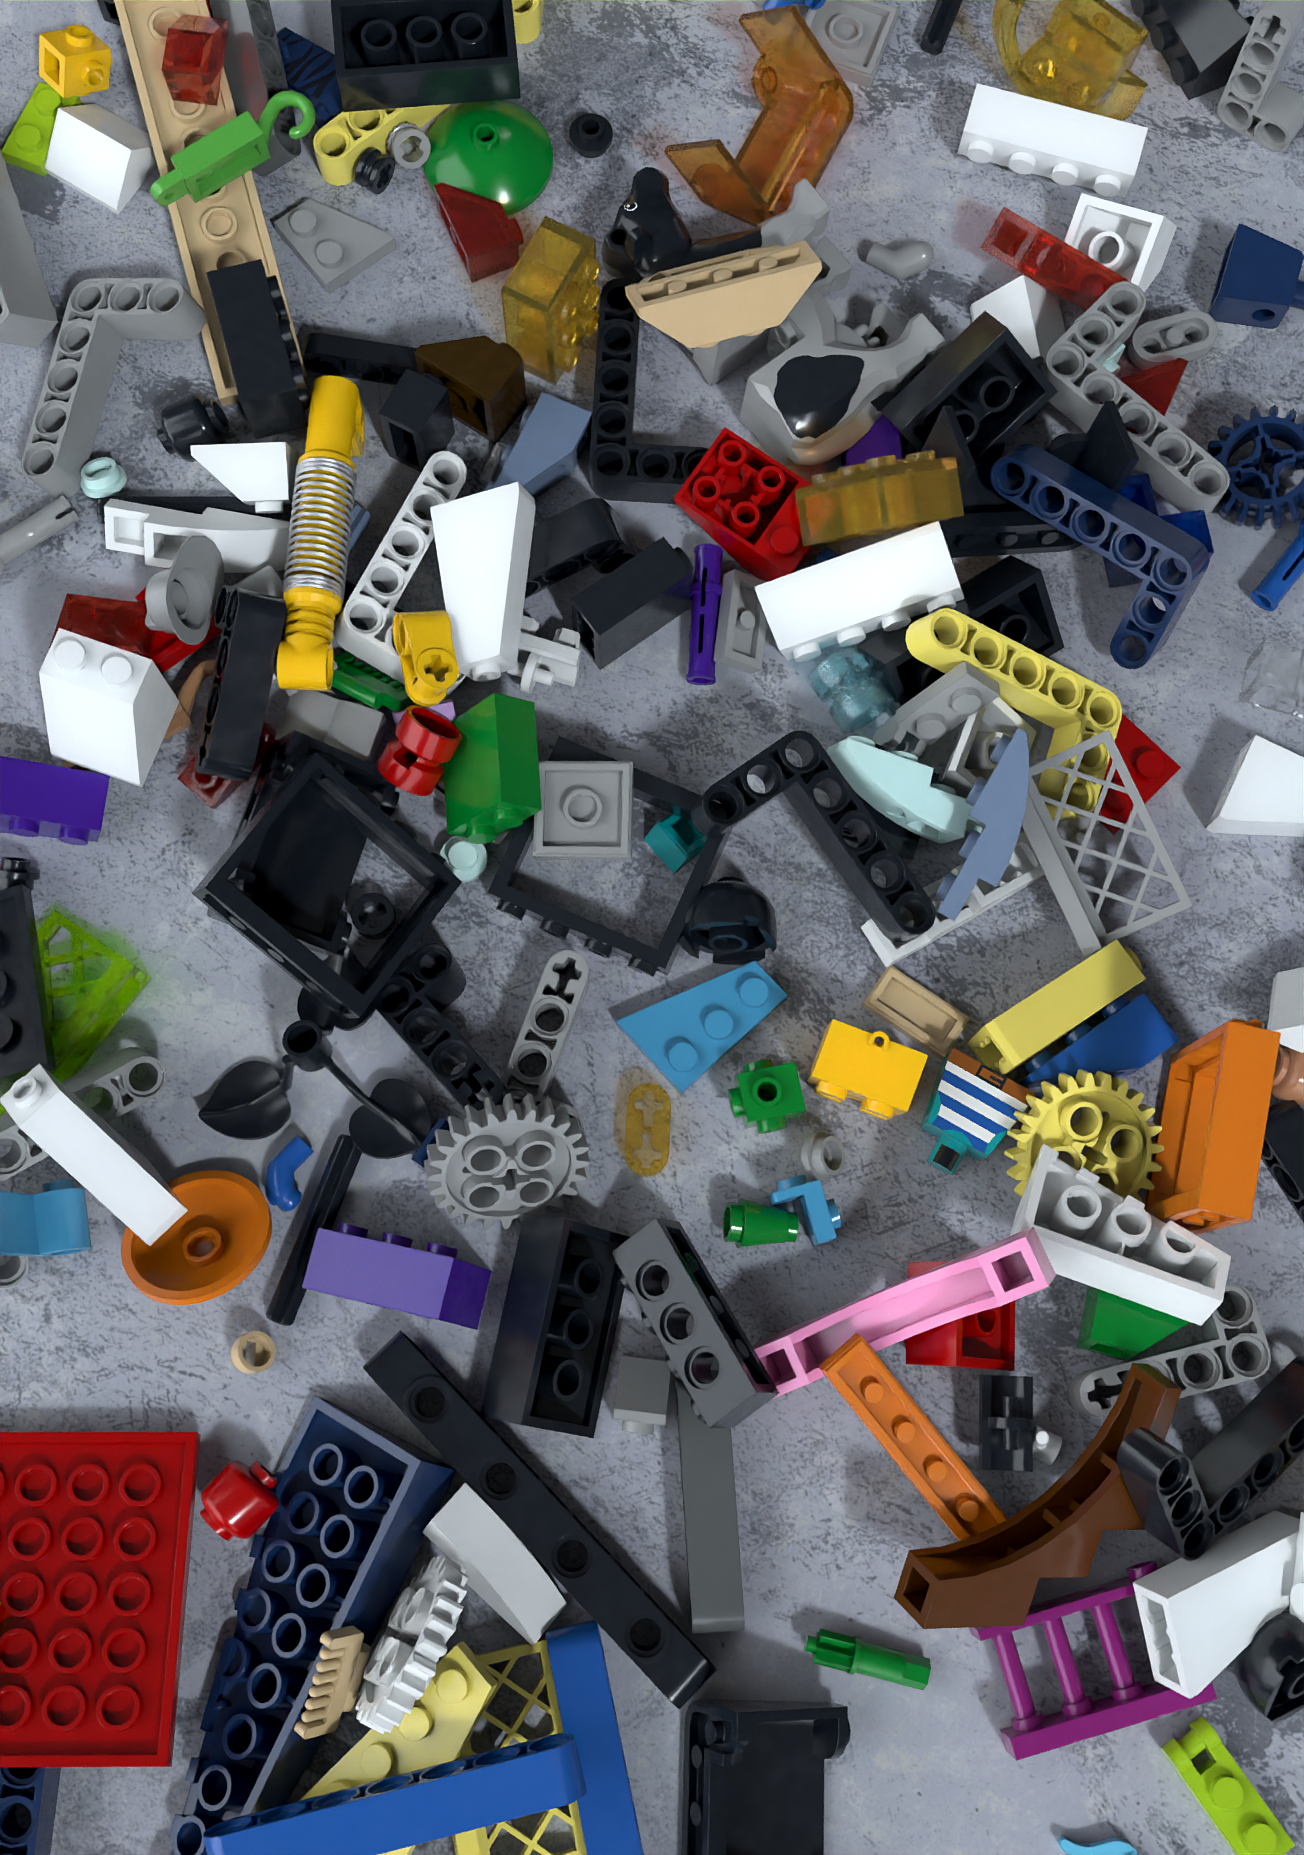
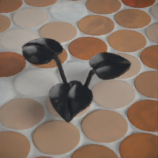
M347 945L342 950H337L335 955H330L323 961L351 985L365 968ZM304 987L301 989L297 1002V1012L300 1020L292 1023L285 1030L282 1038L283 1048L287 1052L282 1057V1062L285 1065L282 1083L280 1074L272 1065L260 1061L242 1063L224 1076L210 1100L198 1113L199 1118L207 1126L224 1136L240 1140H259L269 1137L280 1130L290 1118L292 1108L283 1093L292 1087L294 1066L297 1065L298 1068L306 1072H316L325 1067L358 1101L364 1104L354 1111L349 1121L351 1140L363 1154L376 1159H393L415 1153L432 1130L431 1116L426 1102L413 1086L399 1079L387 1078L380 1081L373 1089L370 1097H368L331 1058L333 1053L332 1045L326 1036L333 1033L334 1027L342 1031H352L364 1025L376 1010L373 1000L359 1018L343 1020Z

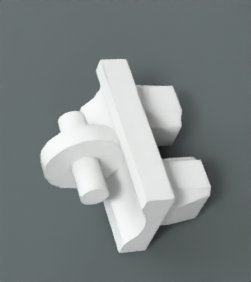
M523 615L516 669L509 670L507 673L522 677L520 691L529 694L533 691L536 682L552 686L553 682L556 681L574 687L579 675L581 650H579V632L561 628L556 630L552 641L537 637L539 634V623L534 618Z

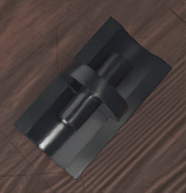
M979 1375V1469L1033 1472V1377Z

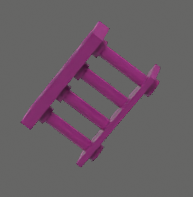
M1156 1561L1135 1564L1126 1568L1127 1577L1031 1605L1024 1625L969 1627L971 1635L978 1640L993 1639L1015 1713V1717L1011 1719L1013 1726L1000 1729L1006 1751L1016 1761L1217 1699L1212 1681L1198 1695L1189 1699L1159 1682L1142 1686L1141 1681H1135L1110 1602L1135 1595L1133 1582L1163 1566L1158 1567ZM1091 1608L1115 1685L1110 1689L1112 1696L1095 1701L1092 1700L1091 1696L1085 1695L1061 1618L1062 1616ZM1039 1623L1042 1624L1065 1699L1061 1703L1063 1711L1043 1716L1042 1711H1036L1012 1633V1631Z

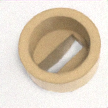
M251 1331L240 1336L234 1342L230 1351L231 1363L238 1371L246 1374H256L266 1370L272 1365L276 1355L273 1340L262 1331ZM247 1342H251L246 1361V1345Z

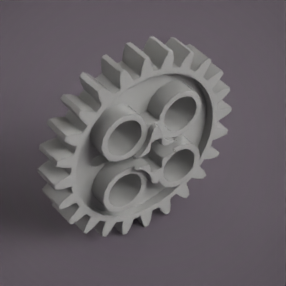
M511 1093L506 1094L502 1105L497 1106L487 1097L484 1100V1109L477 1111L470 1105H466L467 1118L462 1120L449 1116L450 1131L436 1129L434 1132L436 1144H429L426 1147L428 1159L424 1160L427 1185L429 1194L435 1196L437 1208L447 1207L450 1219L463 1214L466 1226L471 1225L480 1218L482 1219L483 1228L486 1230L492 1226L495 1220H501L504 1230L509 1229L512 1219L519 1218L522 1223L524 1213H537L538 1215L548 1216L546 1207L550 1204L563 1208L565 1204L562 1194L576 1195L578 1193L575 1182L586 1180L584 1167L590 1165L587 1152L589 1150L584 1131H581L578 1118H569L567 1107L565 1106L554 1110L550 1098H546L538 1106H534L532 1094H527L520 1104H514Z

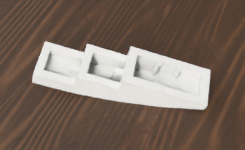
M1024 831L1019 834L1010 862L998 886L995 887L979 878L955 921L937 912L942 901L934 898L945 878L943 877L923 888L932 900L936 913L934 924L928 931L905 942H894L882 934L872 919L868 920L861 929L887 968L1043 877L1045 873ZM963 864L954 868L950 873L957 876ZM901 906L899 910L900 918L906 926L912 928L914 924L912 913L907 908Z

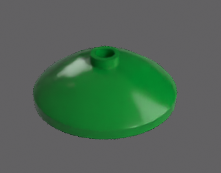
M506 100L459 104L444 113L434 123L427 135L431 144L430 155L423 164L427 181L432 191L444 204L464 215L488 219L517 213L532 204L542 194L550 180L553 170V148L550 137L543 124L531 112L515 103ZM482 139H492L487 142L481 141Z

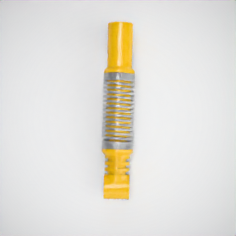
M322 376L313 381L305 453L298 458V465L296 466L293 510L291 511L292 518H290L291 525L289 527L290 533L287 545L288 556L286 557L287 564L285 565L286 572H284L285 580H283L282 590L288 616L286 618L285 638L280 642L277 655V680L280 689L330 691L332 686L334 656L331 643L333 640L335 616L341 612L344 602L345 575L347 573L346 567L348 564L350 529L357 477L355 464L351 460V456L362 457L365 448V416L359 389L352 381L339 376Z

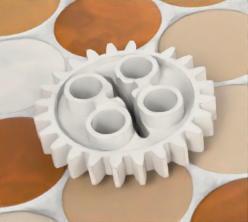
M439 1554L438 1558L432 1557L428 1566L423 1565L418 1578L413 1577L410 1586L402 1592L389 1615L386 1629L382 1630L379 1634L380 1641L370 1654L362 1678L366 1680L358 1691L357 1695L360 1696V1699L355 1706V1709L358 1710L356 1719L360 1720V1723L381 1734L384 1731L390 1733L394 1725H400L404 1713L410 1714L414 1702L423 1696L431 1678L436 1674V1663L439 1657H442L447 1652L445 1644L456 1631V1624L464 1608L460 1603L468 1591L464 1586L469 1578L465 1574L467 1570L465 1567ZM409 1638L417 1641L415 1647L407 1644Z

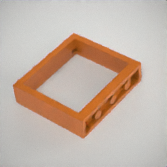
M1232 1018V1021H1227L1170 1056L1158 1125L1162 1126V1131L1156 1135L1155 1143L1164 1146V1151L1153 1154L1152 1161L1160 1165L1162 1169L1161 1171L1150 1172L1149 1181L1155 1187L1153 1190H1147L1144 1207L1146 1212L1166 1224L1171 1220L1195 1235L1251 1221L1281 1036L1280 1032L1264 1029V1023L1256 1019L1244 1021Z

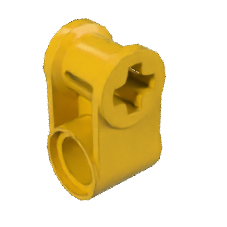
M445 610L396 613L393 619V640L399 655L407 695L414 703L420 706L431 707L438 705L445 698L448 689L455 684L459 676V666L452 641V627L449 615Z

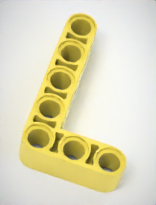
M451 104L355 112L342 111L320 128L314 136L313 145L320 175L324 181L335 186L346 185L355 179L358 162L367 149L375 147L381 151L382 156L389 153L387 138L389 139L388 134L394 130V126H399L401 122L403 124L410 122L421 128Z
M944 608L916 620L907 629L906 645L911 655L945 674L962 661H966L999 683V697L1008 706L1054 728L1046 759L1107 730L1110 731L1115 741L1122 718L1121 702L1113 692L954 609ZM934 630L938 634L939 641L935 636ZM1104 743L1084 752L1078 768L1079 772L1104 780L1110 759V754ZM1077 756L1059 765L1073 769ZM1053 768L1043 771L1038 783L1041 795L1061 801L1071 774ZM1076 776L1066 804L1092 812L1097 804L1102 785ZM1045 802L1054 821L1058 806ZM1063 809L1059 822L1083 817L1084 815Z

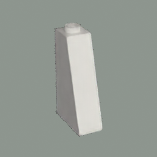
M519 482L430 507L445 608L451 621L452 641L460 672L476 682L496 680L501 677V672L516 669L536 509L534 498Z
M38 1064L27 1075L18 1079L11 1089L0 1098L1 1104L23 1132L149 1246L188 1211L150 1161L41 1064Z
M1274 1510L1219 1538L1198 1559L1188 1561L1181 1557L1133 1582L1155 1681L1189 1699L1193 1698L1252 1642L1255 1634L1267 1621L1281 1614L1290 1605V1592L1293 1584L1297 1550L1296 1540L1299 1533L1300 1519Z

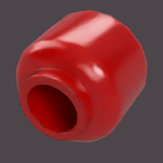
M257 1460L250 1467L243 1462L232 1461L225 1466L201 1493V1500L205 1508L200 1512V1515L225 1540L230 1541L234 1536L239 1539H248L277 1510L279 1500L272 1488L278 1483V1480Z

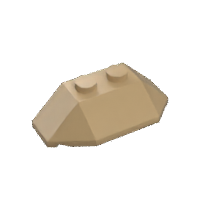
M806 241L791 243L790 246L772 245L747 249L661 271L642 279L639 283L626 286L625 291L628 300L641 319L690 349L695 347L708 348L717 345L722 340L741 335H758L767 328L781 325L821 272L822 264L819 257Z

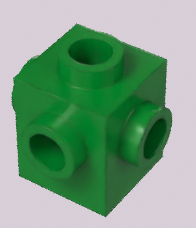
M771 1059L748 1063L743 1066L744 1073L736 1075L734 1080L735 1088L728 1089L733 1117H742L745 1129L757 1126L758 1134L787 1128L786 1120L802 1117L806 1111L795 1062L777 1066L772 1065ZM765 1092L769 1094L772 1101H763L759 1098L758 1093Z

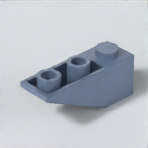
M542 392L535 407L529 405L526 408L520 422V431L522 432L516 444L509 443L501 458L500 468L502 471L497 481H489L484 491L519 482L535 499L574 472L591 439L592 412Z

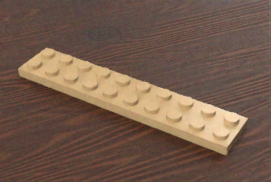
M114 0L160 177L175 169L170 158L171 156L237 117L206 0ZM252 169L197 203L192 200L189 194H186L169 204L168 208L191 295L204 309L206 314V322L201 333L221 405L226 406L238 403L240 399L206 272L262 259L267 277L277 276L289 316L290 328L300 357L304 380L307 385H310Z

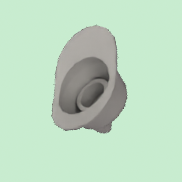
M192 536L184 541L176 554L172 566L158 572L149 579L145 592L147 607L145 624L149 629L176 634L181 641L188 645L199 644L205 639L215 611L219 592L224 585V563L221 552L212 540L206 536Z

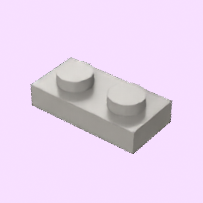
M735 569L724 574L713 661L749 674L762 670L767 619L757 597L755 586L766 583V581Z

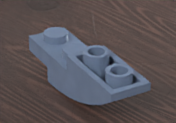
M1017 728L1013 737L1003 733L989 758L998 763L988 781L979 776L965 801L973 806L969 816L985 824V827L981 833L974 829L971 830L958 855L966 859L957 876L948 872L934 898L942 901L937 912L953 921L956 920L979 878L995 887L998 886L1019 838L1027 803L1030 759L1027 732L1020 728Z

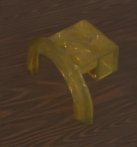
M996 0L992 16L995 46L1009 78L1021 95L1120 121L1127 119L1136 109L1148 84L1130 70L1149 33L1147 30L1105 0H1061L1054 8L1044 34L1021 56L1017 43L1016 29L1019 14L1025 0ZM1111 91V93H1110L1109 97L1107 98V100L1104 101V102H1102V103H1100V102L1106 97V95Z

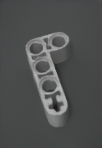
M1266 0L1253 20L1217 106L1218 118L1224 125L1273 152L1286 150L1304 125V96L1279 82L1304 27V0Z
M559 951L550 957L545 966L501 1079L514 1100L522 1101L527 1094H532L534 1106H538L543 1100L549 1098L547 1095L589 988L590 977L587 961L575 951ZM568 967L574 968L578 980H569L564 991L565 1000L558 997L560 978L557 972L565 974ZM550 1010L557 1011L564 1018V1023L559 1029L547 1032L538 1027L537 1020L542 1013ZM537 1055L546 1061V1069L538 1077H526L520 1072V1064L527 1056ZM550 1098L554 1110L562 1106L567 1107L569 1118L577 1117L581 1131H584L581 1115L575 1108Z
M1226 1283L1224 1294L1233 1302V1315L1229 1320H1225L1216 1309L1201 1326L1204 1341L1087 1370L1076 1375L1068 1389L1069 1400L1073 1408L1080 1414L1088 1417H1107L1120 1393L1101 1396L1098 1398V1402L1089 1401L1087 1392L1094 1390L1095 1386L1117 1385L1119 1392H1121L1132 1363L1149 1364L1180 1386L1182 1391L1179 1399L1246 1382L1264 1375L1270 1366L1271 1353L1252 1294L1242 1285ZM1237 1343L1242 1344L1249 1353L1248 1365L1243 1370L1236 1367L1232 1360V1351ZM1190 1355L1199 1360L1202 1368L1201 1376L1195 1383L1187 1379L1183 1368L1185 1360Z

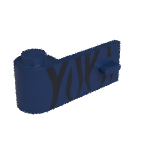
M285 27L277 34L288 88L305 95L312 102L315 109L314 123L320 129L343 111L336 76L335 54Z

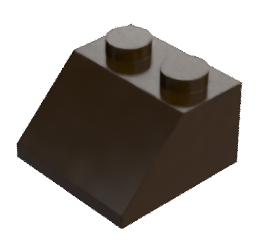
M483 335L420 345L414 352L418 374H431L441 380L446 388H448L452 417L495 445L527 406L523 359L507 343L501 342L498 344Z

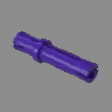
M700 544L694 547V576L690 588L692 609L686 680L690 684L701 686L716 683V662L713 660L718 627L719 602H721L722 595L720 578L723 550L722 547L714 544Z

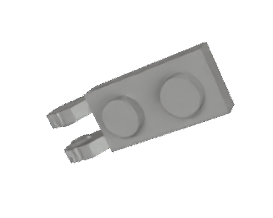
M962 661L898 708L895 715L885 721L884 725L881 724L877 728L873 741L875 744L882 746L884 751L895 747L893 751L907 752L919 758L927 744H933L964 722L968 716L978 712L999 697V683L968 662Z

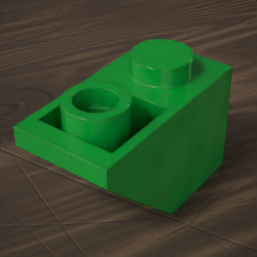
M1091 1287L1087 1290L1077 1348L1126 1361L1190 1322Z

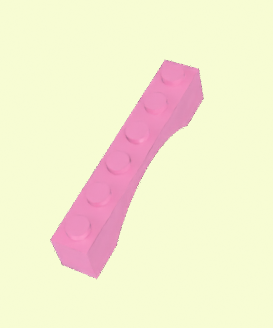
M1033 1226L764 1338L752 1347L779 1391V1394L774 1397L776 1398L824 1377L818 1366L855 1333L861 1335L872 1350L877 1352L929 1329L965 1316L1002 1306L1049 1287L1056 1274Z

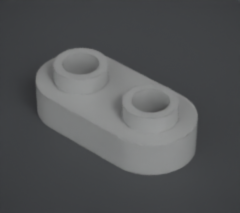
M1189 310L1146 322L1135 330L1128 344V355L1137 367L1146 371H1156L1205 356L1210 351L1217 339L1218 327L1215 320L1209 314L1200 310ZM1185 336L1193 337L1196 343L1189 342ZM1144 348H1151L1156 354L1149 353Z

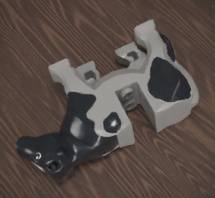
M645 167L633 177L630 195L619 207L614 224L604 238L601 249L602 262L609 275L639 283L642 279L661 271L747 249L772 245L790 246L791 243L806 241L810 246L812 238L819 236L825 231L830 208L808 180L803 178L794 187L787 211L766 219L754 229L714 238L691 239L678 210L671 201L667 176L661 170ZM826 236L818 241L814 250L821 260V272L781 325L767 328L758 335H741L722 340L717 345L708 348L695 347L690 349L675 340L694 359L710 386H713L767 348L771 361L748 377L739 421L754 433L767 454L784 466H811L826 462L852 447L870 430L874 422L881 417V410L927 367L947 345L946 339L923 313H918L910 319L905 328L883 302L873 308L868 326L860 324L852 330L848 326L836 322L834 314L824 297L828 296L830 291H840L847 286L852 266Z

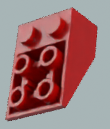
M726 427L721 431L673 499L744 570L766 582L800 570L830 527L840 505V502Z

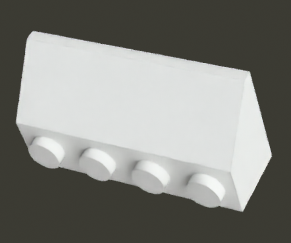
M939 521L755 586L757 597L779 651L787 660L794 659L795 662L814 659L821 655V649L839 643L840 647L857 644L866 638V633L883 628L884 631L900 629L911 622V617L926 612L931 614L944 608L954 609L957 601L965 599Z

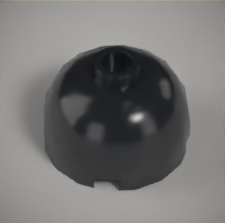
M737 877L720 878L717 882L710 883L701 888L698 895L693 899L686 913L685 926L680 937L681 947L689 955L698 959L699 950L713 954V963L742 965L753 961L758 962L765 958L766 949L771 948L772 952H774L777 948V925L774 908L765 894L756 887L745 883L742 879Z
M1282 1612L1267 1621L1255 1634L1252 1642L1235 1658L1234 1671L1242 1692L1252 1706L1271 1722L1287 1719L1304 1708V1623L1289 1612Z

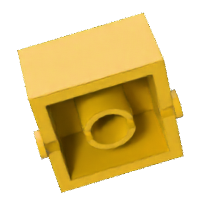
M832 1019L824 1031L806 1082L816 1085L813 1093L837 1103L845 1101V1098L848 1097L862 1103L859 1111L887 1121L888 1118L892 1119L893 1115L899 1116L908 1112L928 1055L890 1041L887 1034L882 1031L872 1034ZM876 1037H882L884 1042L882 1041L881 1044H877L874 1040Z

